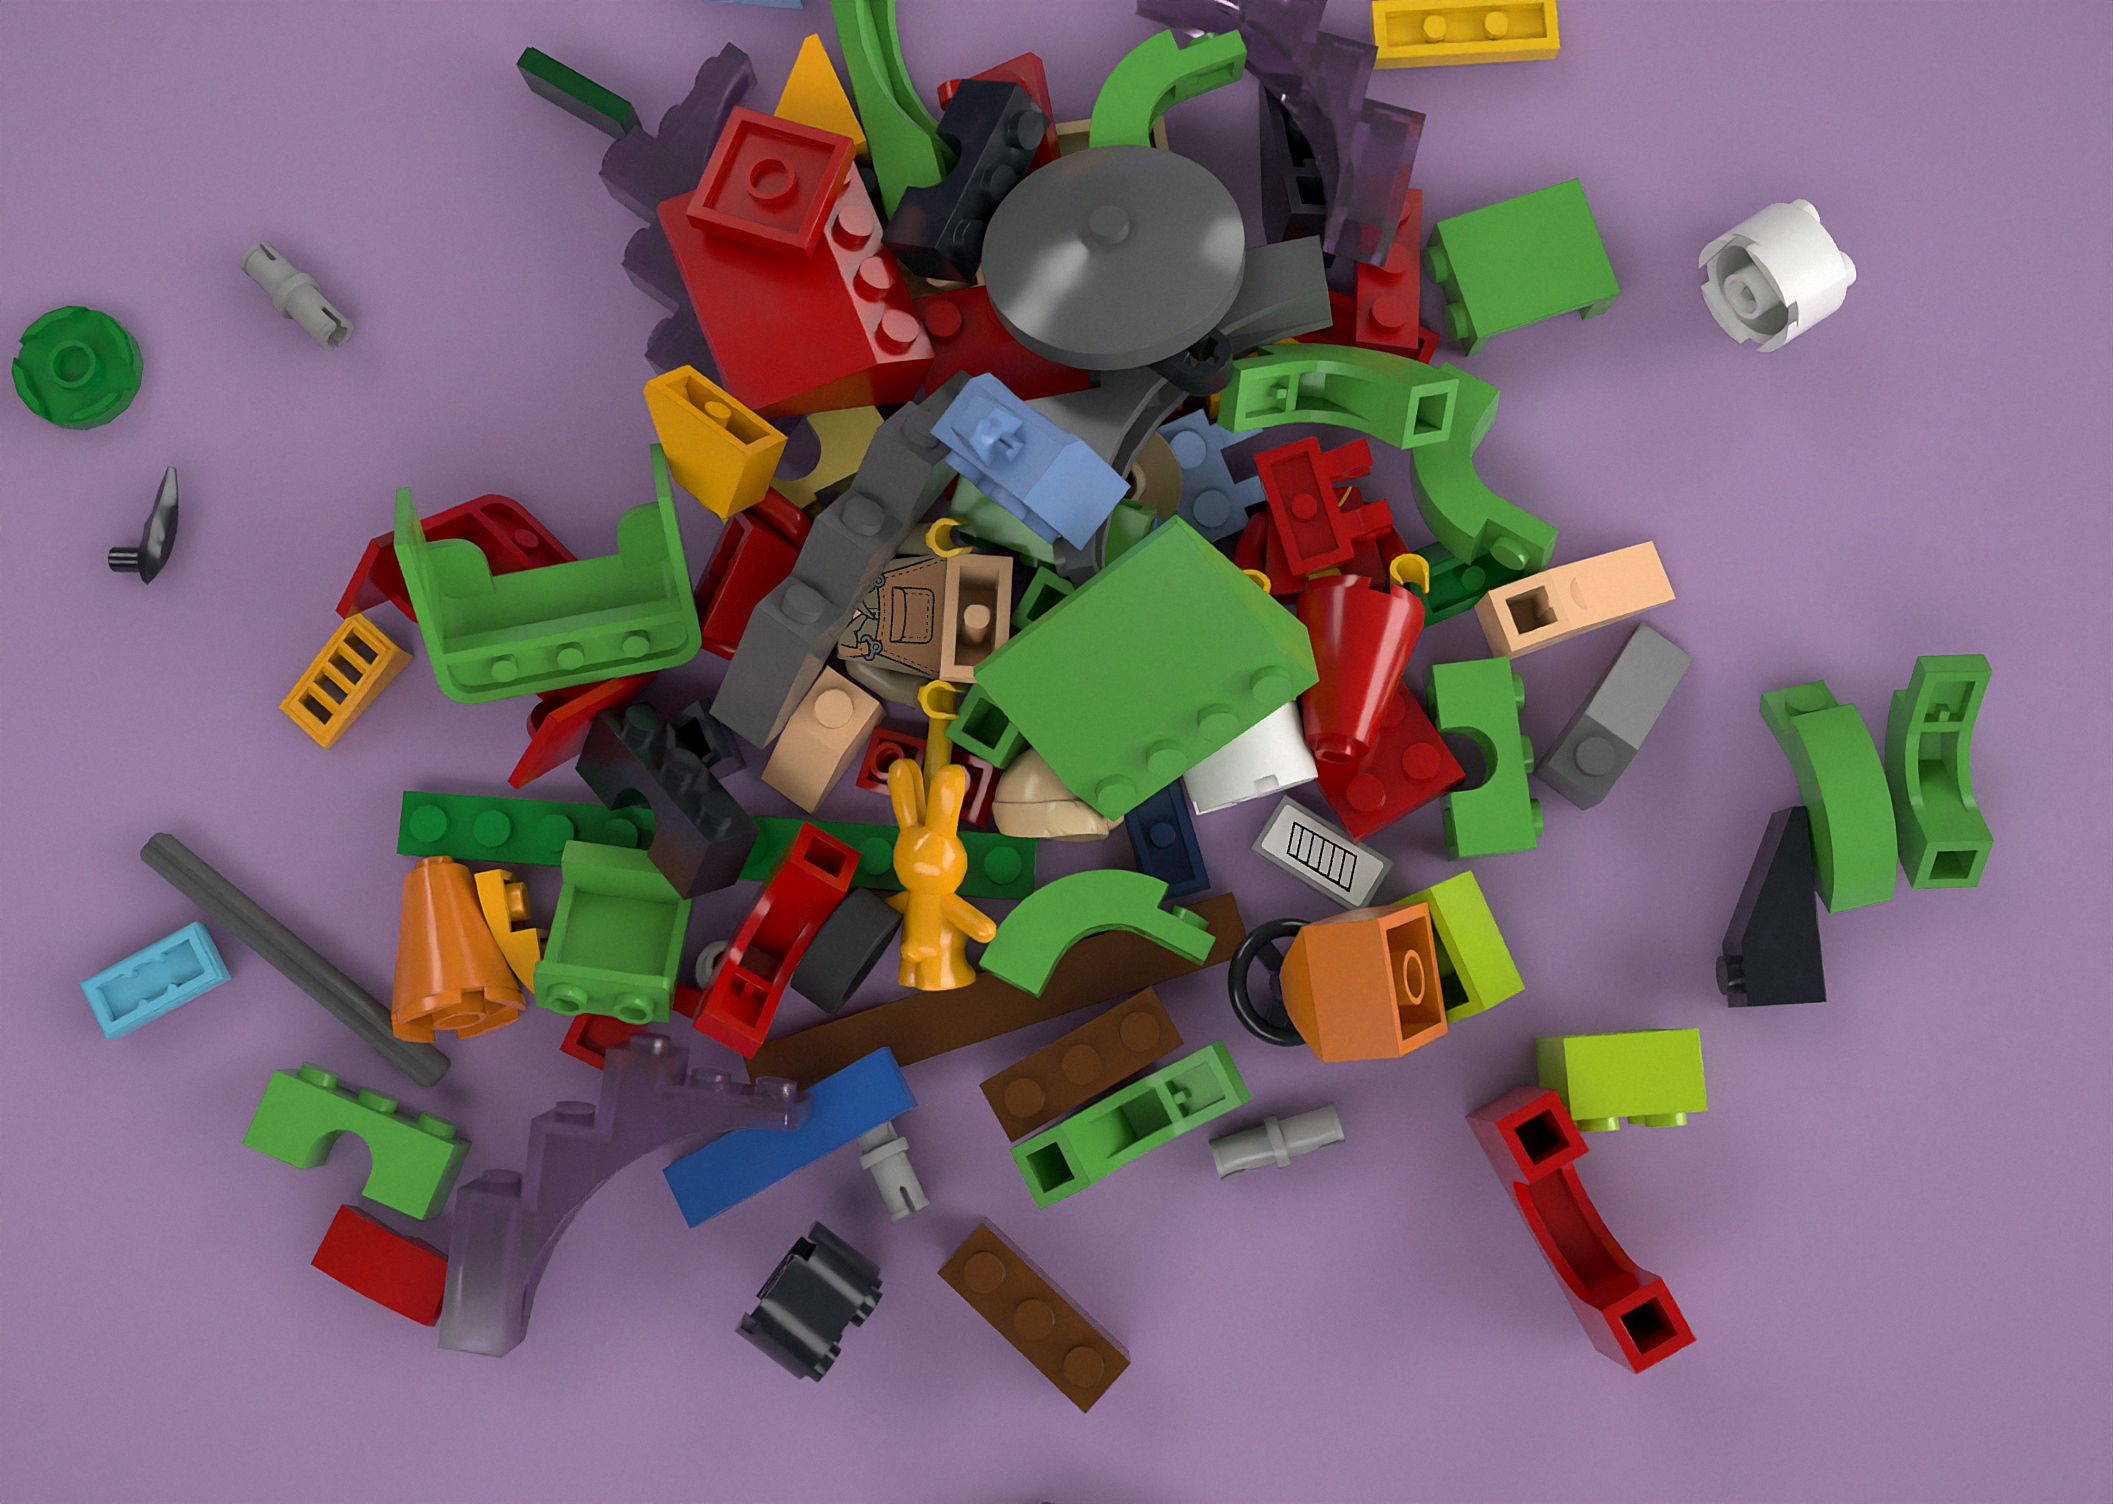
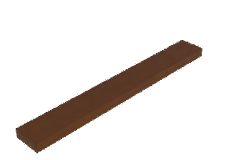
M1229 892L1183 907L1208 921L1209 924L1205 932L1216 937L1202 967L1140 935L1127 931L1112 930L1074 944L1061 958L1040 999L988 972H983L975 975L976 980L974 983L964 987L943 991H924L764 1043L751 1060L743 1056L759 1112L769 1111L882 1047L890 1048L901 1068L1232 959L1238 945L1247 936L1233 894Z

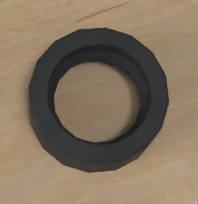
M859 886L841 903L810 944L791 978L790 987L829 1015L836 1014L853 996L877 964L900 927L903 914L866 888Z

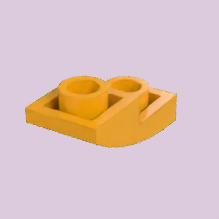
M502 869L475 873L479 899L495 942L517 977L535 995L533 972L536 962L543 961L550 930L540 928L525 930L524 920L531 918V901L526 884L523 881H517L516 873Z

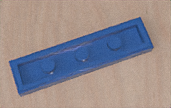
M882 1047L662 1169L691 1229L704 1224L918 1106V1103L890 1048Z

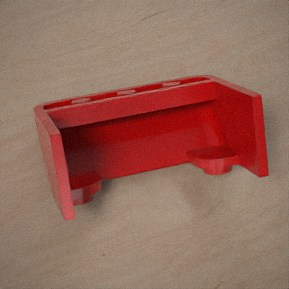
M483 495L420 520L427 543L456 538L469 541L478 546L487 558L492 576L579 561L521 504L502 495ZM394 530L370 540L335 610L343 619L390 600L409 620L419 624L394 548ZM660 670L535 693L542 702L533 708L527 718L526 728L532 741L507 782L517 790L579 755L596 713L629 705L655 679Z

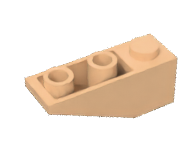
M1652 541L1552 568L1493 589L1481 598L1474 606L1493 657L1509 656V659L1512 660L1672 602L1676 598Z

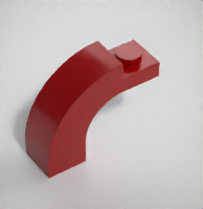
M805 821L763 881L719 957L700 996L703 1002L693 1022L692 1027L751 1060L765 1040L782 994L802 955L822 924L846 894L859 861L860 852L809 822Z

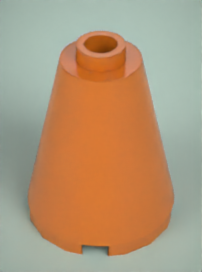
M448 856L429 857L417 862L415 870L408 873L403 879L390 1015L393 1036L408 1042L431 1043L436 1042L434 1030L456 1029L457 1040L496 1031L514 1023L520 1018L519 1009L526 1010L525 996L514 971L495 942L483 912L477 886L469 868L463 864L455 863L454 859Z

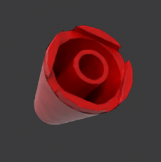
M1329 575L1310 580L1305 584L1304 594L1299 593L1296 602V616L1307 627L1319 677L1317 683L1301 693L1304 739L1310 748L1315 750V756L1321 761L1336 765H1348L1353 763L1356 757H1362L1370 751L1424 626L1426 609L1418 597L1403 587L1391 584L1389 595L1369 589L1371 582L1369 577Z

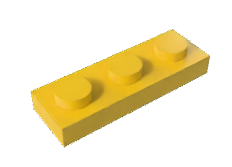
M1376 0L1371 2L1369 9L1373 70L1551 60L1556 58L1560 50L1556 0Z

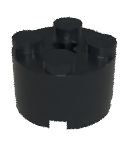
M815 1220L810 1225L807 1237L812 1243L802 1236L796 1241L757 1293L756 1297L762 1301L751 1315L745 1311L735 1328V1332L797 1379L801 1380L807 1375L818 1383L839 1356L841 1348L837 1345L843 1336L841 1333L848 1323L851 1322L859 1328L879 1303L883 1295L879 1291L883 1281L877 1278L880 1267L819 1221Z

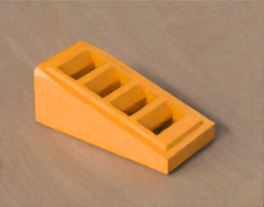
M363 612L347 618L338 627L280 704L279 708L324 749L329 750L414 656L372 618ZM363 642L378 654L372 664L356 651ZM346 660L363 674L356 684L339 669ZM329 679L348 694L341 704L322 687ZM312 697L333 714L326 724L304 706Z

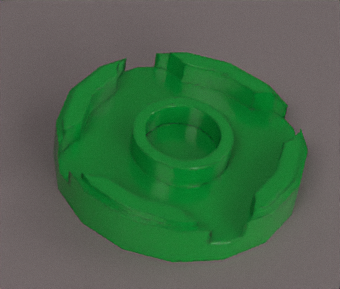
M66 306L42 315L26 328L19 340L23 346L19 351L18 359L13 357L11 373L18 396L33 413L63 429L89 430L110 423L129 408L141 387L144 364L138 342L125 326L115 318L101 311L89 310L83 306Z

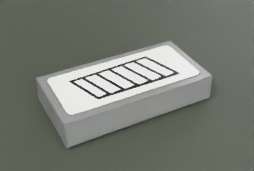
M1285 794L1250 848L1251 852L1346 911L1366 908L1394 863L1362 842L1354 845L1346 832Z

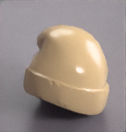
M1033 747L1018 755L1003 773L996 787L995 800L992 802V811L998 829L1002 834L1014 837H1039L1061 842L1090 843L1109 837V830L1115 829L1124 820L1123 815L1112 822L1071 792Z

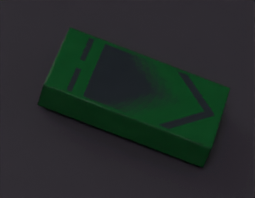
M527 46L517 61L516 65L532 92L633 149L644 130L632 103L534 47L529 48Z

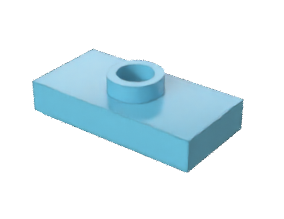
M195 921L83 980L79 984L106 1040H117L232 978L205 923Z

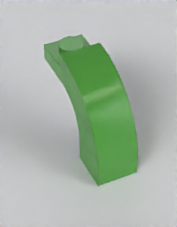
M1167 29L1142 42L1129 52L1111 72L1098 95L1090 123L1089 149L1111 145L1151 147L1149 135L1158 119L1171 107L1190 98L1242 80L1247 50L1238 29L1220 36L1214 32L1203 34L1189 42L1185 49L1182 50L1178 49L1171 30Z
M1285 343L1258 346L1257 357L1233 361L1232 379L1227 387L1221 390L1217 425L1232 433L1288 423H1326L1363 431L1402 450L1449 440L1460 378L1425 363L1386 352L1331 344Z
M1445 361L1440 370L1460 378L1450 436L1447 441L1411 448L1410 482L1417 509L1434 537L1455 557L1469 566L1484 546L1490 550L1492 556L1498 562L1510 569H1525L1534 575L1543 572L1552 559L1559 529L1490 491L1478 477L1471 460L1474 451L1496 421L1500 390Z
M1984 654L1917 656L1908 689L1894 690L1886 728L1884 768L1895 818L1898 857L1912 889L1978 887L1994 842L1977 806L1970 773V746L1973 728L1992 674V669Z
M1823 679L1761 693L1759 712L1793 768L1804 806L1807 809L1815 891L1828 913L1834 914L1892 900L1898 861L1893 806L1879 755L1855 705L1850 703L1840 706Z
M1108 869L1092 870L1055 880L1024 899L999 926L994 939L990 941L984 952L979 966L982 970L1040 999L1064 954L1074 944L1089 935L1110 930L1135 933L1201 967L1216 937L1205 932L1209 922L1197 914L1177 905L1173 906L1170 914L1160 909L1168 892V883L1137 872Z
M1220 1039L1097 1100L1009 1150L1039 1210L1092 1186L1111 1172L1151 1149L1245 1104L1252 1099V1096L1224 1042Z

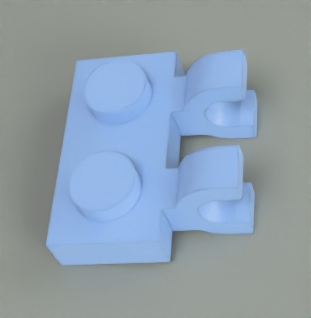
M1203 409L1158 427L1156 432L1172 447L1182 471V494L1175 514L1182 520L1189 521L1192 528L1209 543L1244 529L1249 521L1244 508L1266 499L1257 473L1233 483L1220 449L1263 432L1262 428L1232 433L1220 427L1217 423L1209 425Z

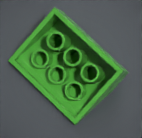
M1177 514L973 667V677L1064 785L1112 822L1319 681L1307 627Z

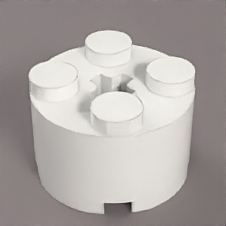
M1796 199L1790 204L1774 203L1768 205L1706 245L1699 257L1698 269L1707 264L1709 281L1701 286V290L1711 314L1723 330L1740 344L1748 338L1763 344L1755 350L1763 353L1779 349L1835 312L1845 299L1847 287L1856 280L1854 263L1847 254L1838 250L1829 233L1820 224V218L1815 207L1804 199Z
M1294 700L1289 701L1183 774L1196 815L1217 811L1237 805L1238 802L1283 791L1314 780V778L1319 776L1311 748L1304 739L1303 723Z

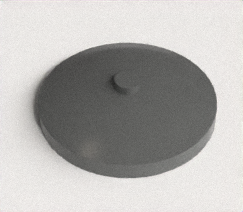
M1111 145L1082 150L1061 157L1036 170L1022 180L1001 202L988 225L982 248V270L988 297L994 313L1008 333L1021 345L1039 356L1062 365L1089 370H1120L1148 365L1175 355L1196 343L1221 321L1232 306L1241 287L1246 264L1243 221L1240 211L1227 188L1207 169L1186 157L1163 149L1137 145Z

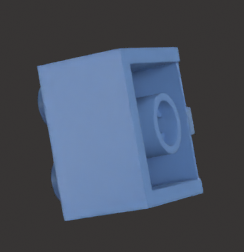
M990 373L970 379L930 431V433L951 449L943 460L974 484L978 490L992 501L1016 516L1019 521L1050 545L1060 535L1081 551L1131 487L1082 439L1073 433L1068 434L1036 409L1034 410L1020 400Z

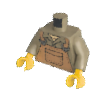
M960 515L942 518L935 523H917L872 586L835 644V655L837 658L845 660V667L851 677L883 699L923 709L928 716L934 719L956 720L959 718L960 714L950 713L944 709L942 696L946 690L954 692L966 691L964 685L960 682L932 681L929 679H939L947 558L968 554L973 546L958 548L951 542L950 530L952 526L970 523L966 516Z

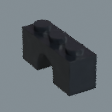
M961 79L935 131L960 159L957 166L947 178L934 186L927 188L907 186L880 240L915 276L971 284L982 262L983 241L988 225L1001 202L1022 181L1051 123L1049 118L1018 82Z
M649 701L597 712L575 770L610 812L649 802L655 818V836L647 856L684 901L735 885L761 829Z

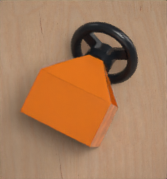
M1428 901L1357 908L1314 923L1299 918L1271 920L1252 930L1238 945L1231 959L1227 982L1228 994L1232 1008L1242 1025L1255 1037L1272 1045L1294 1047L1308 1044L1323 1063L1398 1058L1448 1033ZM1296 937L1285 958L1272 943L1273 940L1278 938ZM1254 957L1259 960L1270 974L1269 986L1273 996L1264 1019L1254 1009L1247 990L1248 970ZM1288 1017H1290L1295 1027H1285Z

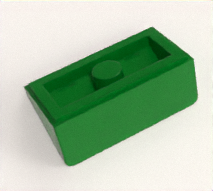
M1437 541L1411 552L1423 557L1428 562L1429 592L1424 594L1421 586L1414 582L1403 583V588L1418 597L1426 609L1424 629L1474 608L1488 591L1534 574L1525 569L1513 570L1502 565L1492 556L1490 550L1484 546L1469 566L1455 557Z

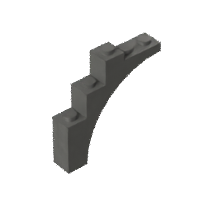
M1319 235L1246 249L1245 272L1238 295L1228 312L1214 327L1229 339L1232 347L1233 361L1258 351V346L1271 345L1289 337L1333 326ZM1190 356L1192 367L1200 363V361ZM1210 357L1205 362L1213 365L1215 360L1213 357ZM1144 365L1120 370L1087 369L1091 389L1024 401L1034 410L1036 409L1068 434L1073 433L1082 439L1118 475L1126 480L1134 460L1158 426L1190 394ZM1113 510L1081 551L1063 537H1057L1052 544L1058 576H1069L1074 590L1105 568V546Z
M961 369L919 406L909 401L877 428L851 487L816 517L792 573L755 606L709 713L759 749L763 750L785 728L789 718L809 692L833 647L872 586L923 515L958 474L956 470L943 461L951 449L930 433V431L968 381L975 378Z

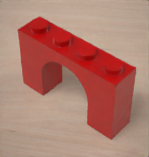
M1520 1085L1464 1116L1596 1351L1637 1375L1697 1341L1662 1277L1640 1268L1633 1262L1613 1237L1591 1202L1573 1164V1160L1588 1153L1590 1150L1555 1089Z

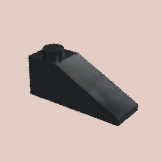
M1262 77L1259 84L1262 221L1267 245L1319 235L1324 268L1331 269L1353 215L1320 80Z
M1793 806L1774 812L1770 817L1723 939V956H1719L1716 962L1718 988L1722 995H1727L1728 1008L1827 1002L1806 806Z

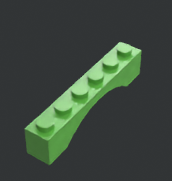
M830 0L836 23V37L843 49L851 79V93L859 108L867 138L868 154L873 161L881 190L882 208L890 222L907 186L927 188L942 182L952 173L960 159L935 133L939 124L928 113L911 84L900 50L896 28L895 0Z

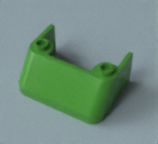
M661 443L650 444L657 502L634 506L621 516L616 528L617 544L620 553L492 576L485 554L478 546L469 541L455 538L427 543L410 487L396 489L394 548L438 685L447 697L463 704H481L683 665L694 658L701 647V630L681 524L667 460Z

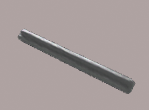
M159 832L152 836L141 849L140 857L144 863L422 1087L435 1086L447 1073L451 1066L450 1059L430 1043L408 1042L394 1037L392 1023L390 1022L391 1011L172 835Z

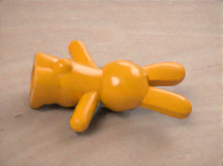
M910 758L897 759L889 767L887 779L893 809L900 829L893 850V867L899 881L908 890L883 899L887 904L902 913L904 919L900 936L901 946L897 981L902 986L916 987L924 991H943L964 987L974 983L976 980L974 968L967 963L964 950L969 936L977 942L988 943L994 939L997 933L996 925L992 919L954 893L962 883L968 867L967 853L962 841L956 836L965 789V772L959 764L941 766L932 778L926 809L923 776L915 760Z

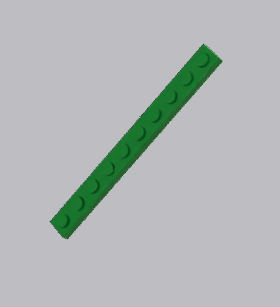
M404 791L397 854L426 858L448 856L454 860L561 867L566 840L650 850L655 836V818L651 808L626 807L610 812L605 805ZM750 816L761 830L738 880L763 882L797 831L807 821L861 853L848 888L857 889L861 886L867 890L893 892L908 890L899 881L893 867V850L900 832L899 826ZM969 831L956 832V836L962 841L967 853L968 867L962 883L954 892L955 894L962 897L1023 901L1034 893L1038 837H1014L997 833Z

